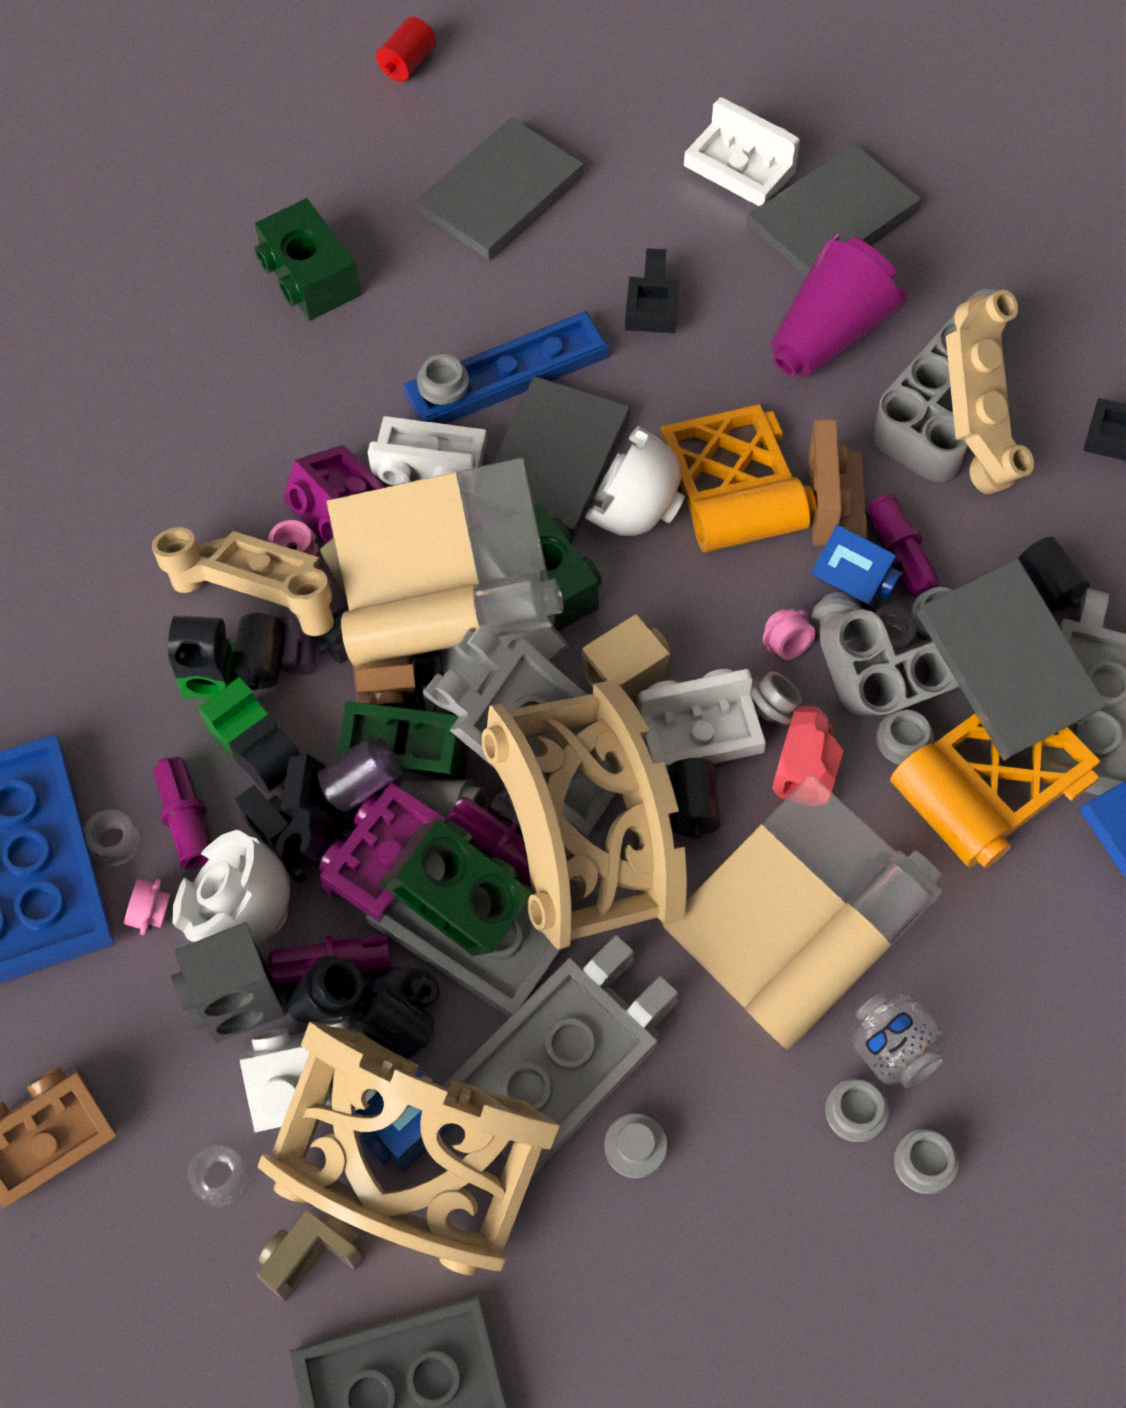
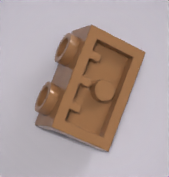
M814 420L808 453L809 486L813 490L817 510L813 512V517H811L813 546H826L836 525L867 540L862 454L860 451H847L846 441H837L836 420Z
M60 1066L47 1071L26 1086L31 1095L10 1109L4 1101L0 1102V1204L4 1209L117 1136L116 1131L85 1084L84 1077L78 1067L71 1069L65 1074Z

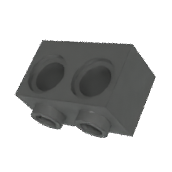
M246 922L174 950L181 971L172 974L171 979L183 1010H188L194 1027L197 1029L206 1026L216 1043L285 1016L267 965Z

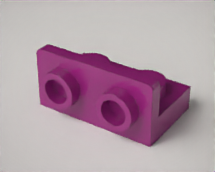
M344 445L295 459L284 493V501L325 545L334 537L327 506L328 500L385 487Z
M391 782L380 798L372 794L361 806L354 820L357 828L345 843L341 840L335 841L325 853L319 864V870L322 871L320 875L322 892L330 898H333L336 894L340 895L378 922H381L398 898L378 883L420 825L435 819H439L442 822L447 819ZM429 850V851H428V853H427V855H426V858H425V861H426V859L429 857V855L432 853L433 850Z

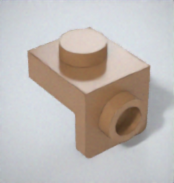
M409 656L358 667L353 665L357 702L398 708L404 705V701L413 700L415 679L413 664H409Z

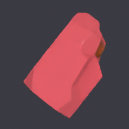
M804 705L795 708L772 790L779 798L812 808L828 805L843 754V749L833 737L834 727L828 723L827 715L819 707Z

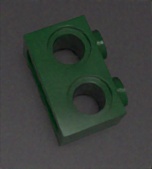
M346 701L337 759L357 766L464 779L469 746L450 731L459 717L457 715Z
M435 819L417 828L378 884L470 955L476 956L493 953L528 901L529 896L532 895V892L518 882L521 876L514 867L497 857H490L489 859L472 846L474 839L463 827L450 820L442 822L439 819ZM429 850L437 852L444 861L445 871L440 881L431 877L426 870L425 858ZM478 886L486 890L491 899V909L487 917L480 915L473 904V895Z

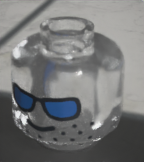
M880 993L868 1000L856 1012L855 1016L860 1023L852 1035L853 1047L881 1083L885 1085L901 1083L905 1089H909L929 1077L943 1063L944 1056L940 1052L945 1044L944 1033L914 996L902 994L889 999L885 993Z

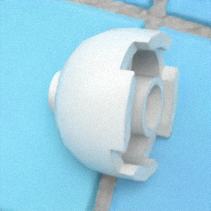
M637 426L629 436V440L636 443V445L632 444L626 455L623 453L616 455L593 496V500L602 502L600 508L594 506L585 515L587 520L620 536H638L649 532L660 519L669 524L685 498L683 494L677 491L682 476L679 459L671 447L640 426Z
M234 830L221 835L201 852L209 860L200 870L194 882L189 881L185 877L183 878L173 904V924L184 932L188 940L196 942L246 922L258 946L269 937L278 933L287 919V907L290 901V877L275 852L259 839L250 837L240 830Z

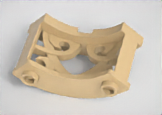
M615 680L594 683L593 694L511 710H507L503 704L489 706L487 728L482 733L484 755L502 779L521 827L528 858L532 895L528 898L530 920L537 930L542 931L557 950L569 947L571 940L654 918H659L663 924L682 920L685 916L687 890L685 847L674 848L669 819L670 813L679 811L673 787L664 761L653 763L642 738L650 732L647 723L635 704ZM588 726L587 728L579 732L577 735H574L569 730ZM550 734L559 743L558 745L548 738L537 737L530 743L540 750L541 755L538 757L534 755L526 738ZM605 757L614 774L609 773L599 764L605 761ZM578 767L597 786L610 792L621 793L627 810L621 813L610 826L603 850L582 836L561 814L569 784ZM627 829L632 831L634 849H632L630 844L621 848ZM597 878L601 879L596 905L571 912L569 881L574 880L578 884L579 891L576 902L587 897L593 891ZM617 886L634 890L637 894L613 901Z
M309 1022L301 1046L309 1051L308 1058L271 1155L262 1154L257 1166L267 1176L276 1181L273 1188L274 1191L291 1201L310 1203L346 1223L388 1241L438 1257L445 1267L457 1273L475 1275L478 1268L501 1272L507 1259L502 1253L542 1148L551 1150L560 1125L524 1100L486 1091L452 1078L448 1088L432 1083L433 1079L425 1075L421 1078L415 1076L419 1067L418 1064L384 1048L362 1033ZM333 1086L332 1106L326 1105ZM368 1089L378 1091L383 1097L384 1108L381 1114L361 1115L355 1113V1107L364 1110L370 1106L366 1101ZM410 1105L422 1110L420 1123L424 1145L431 1157L440 1166L447 1169V1171L419 1185L385 1192L368 1166L357 1131L371 1132L383 1129L401 1117ZM320 1120L333 1125L334 1134H325L311 1144ZM445 1124H458L464 1129V1140L452 1145L453 1148L460 1152L469 1153L464 1158L452 1152L442 1141L440 1133ZM510 1140L514 1141L500 1179L485 1171L484 1169L493 1162ZM309 1147H318L324 1151L326 1156L324 1168L321 1169L316 1164L305 1161ZM344 1173L352 1188L338 1180ZM468 1183L494 1195L480 1233L457 1228L450 1221V1213L454 1209H464L472 1216L478 1211L475 1197L467 1190L462 1189ZM428 1206L427 1220L409 1214V1212Z

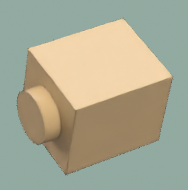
M635 614L582 648V675L592 688L594 683L615 680L632 702L638 699V694L641 691L647 690L658 682L668 680L671 649L666 638L657 628L652 627L649 629L640 617Z

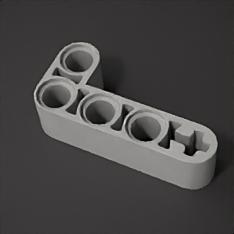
M979 290L971 295L969 299L978 295L989 296L997 292V290ZM955 314L883 393L879 400L872 430L873 442L883 453L923 478L938 483L951 481L958 476L968 449V445L964 440H956L954 416L948 410L952 406L946 336L957 331L954 320ZM1010 321L1007 322L1004 330L1001 333L1002 345L1004 343Z
M861 609L834 615L825 622L821 629V648L842 704L852 714L860 716L890 714L960 687L931 638L894 652L885 625L880 617L871 611ZM849 622L857 626L861 632L862 640L857 651H852L848 648L844 641V630ZM920 656L930 666V677L925 685L918 681L914 671L915 663ZM870 675L877 680L881 691L879 699L873 705L866 700L863 692L864 682Z

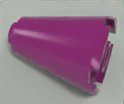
M834 234L823 244L771 341V348L774 352L772 360L788 376L795 377L797 374L803 377L810 376L900 312L907 303L908 291L906 286L904 285L898 291L892 281V278L897 274L894 266L880 252L863 240L851 236L845 243L838 241L840 234Z

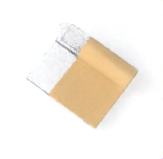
M524 458L327 501L349 611H345L341 618L342 637L349 660L356 667L455 647L467 630L470 629L475 633L479 625L482 624L491 629L498 637L552 627L555 624L554 614L563 612L558 582L556 579L548 580Z
M810 774L686 901L684 919L663 924L662 926L782 1047L789 1051L943 893L935 883L942 874L917 850H914L909 856H906L899 850L894 851L833 793Z

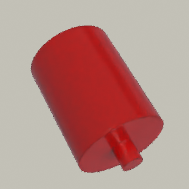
M413 16L406 18L376 52V60L379 67L391 79L398 82L406 81L436 47L437 39L435 33L422 19Z

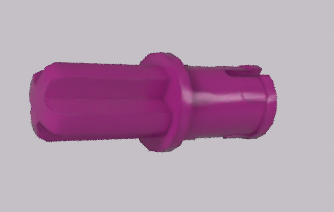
M894 494L879 496L867 505L866 515L879 534L884 545L883 549L895 554L901 560L897 569L903 572L902 578L909 591L919 596L923 592L939 585V577L920 545L923 541L922 534L919 530H913Z
M181 757L163 758L153 768V775L164 807L160 818L164 825L170 827L179 856L180 866L185 870L198 869L203 867L209 860L201 854L211 844L203 818L207 808L203 800L197 799L185 760Z
M462 797L449 812L447 820L460 825L468 831L474 839L472 844L489 855V859L490 857H497L514 867L521 876L520 880L531 887L523 836L516 832L518 826L513 823L509 828L469 797Z
M386 933L333 941L331 936H325L326 943L274 949L269 952L268 956L270 978L272 983L277 985L300 982L314 962L327 956L343 958L352 962L360 973L380 972L390 968Z

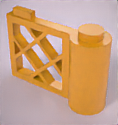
M760 404L661 426L662 441L671 447L680 461L682 476L679 484L690 509L695 536L703 553L809 528L810 517H813V512L817 510L812 488L809 485L803 486L797 477H792L777 444V441L782 440L783 432L774 412L764 413ZM753 424L757 433L751 443L728 435L733 428ZM695 437L708 442L702 453L698 455L681 448L678 441ZM719 447L741 455L733 468L711 460ZM751 460L771 467L774 475L756 478L744 473V470ZM701 472L724 480L720 487L698 492L694 483Z
M974 713L934 744L924 745L912 753L893 772L890 782L967 868L980 863L986 869L1008 852L1011 844L1006 839L1019 827L1061 795L1065 794L1072 802L1098 782L1100 777L1094 770L1097 769L1101 761L1067 727L1033 745L1032 770L999 766V753L993 742L991 744L990 765L967 763L954 747L966 738L991 740ZM1042 746L1064 748L1078 764L1067 773L1040 771ZM981 777L990 778L989 785ZM998 779L1031 782L1030 801L1016 812H1013L997 795ZM1040 783L1051 784L1041 793H1039Z

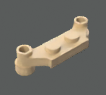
M1004 289L989 296H975L960 304L954 316L957 331L946 336L956 440H964L975 454L970 464V477L974 486L980 492L988 495L1010 488L1015 480L1028 476L1034 468V458L1030 450L1023 445H1017L1011 435L1001 333L1007 322L1016 317L1018 304L1014 295Z
M175 527L161 532L152 542V550L157 563L163 571L168 573L172 586L177 592H192L198 589L204 581H209L289 607L296 614L302 631L307 635L319 636L325 634L334 625V618L329 605L332 601V592L319 557L232 531L226 538L197 544L195 535L190 529Z

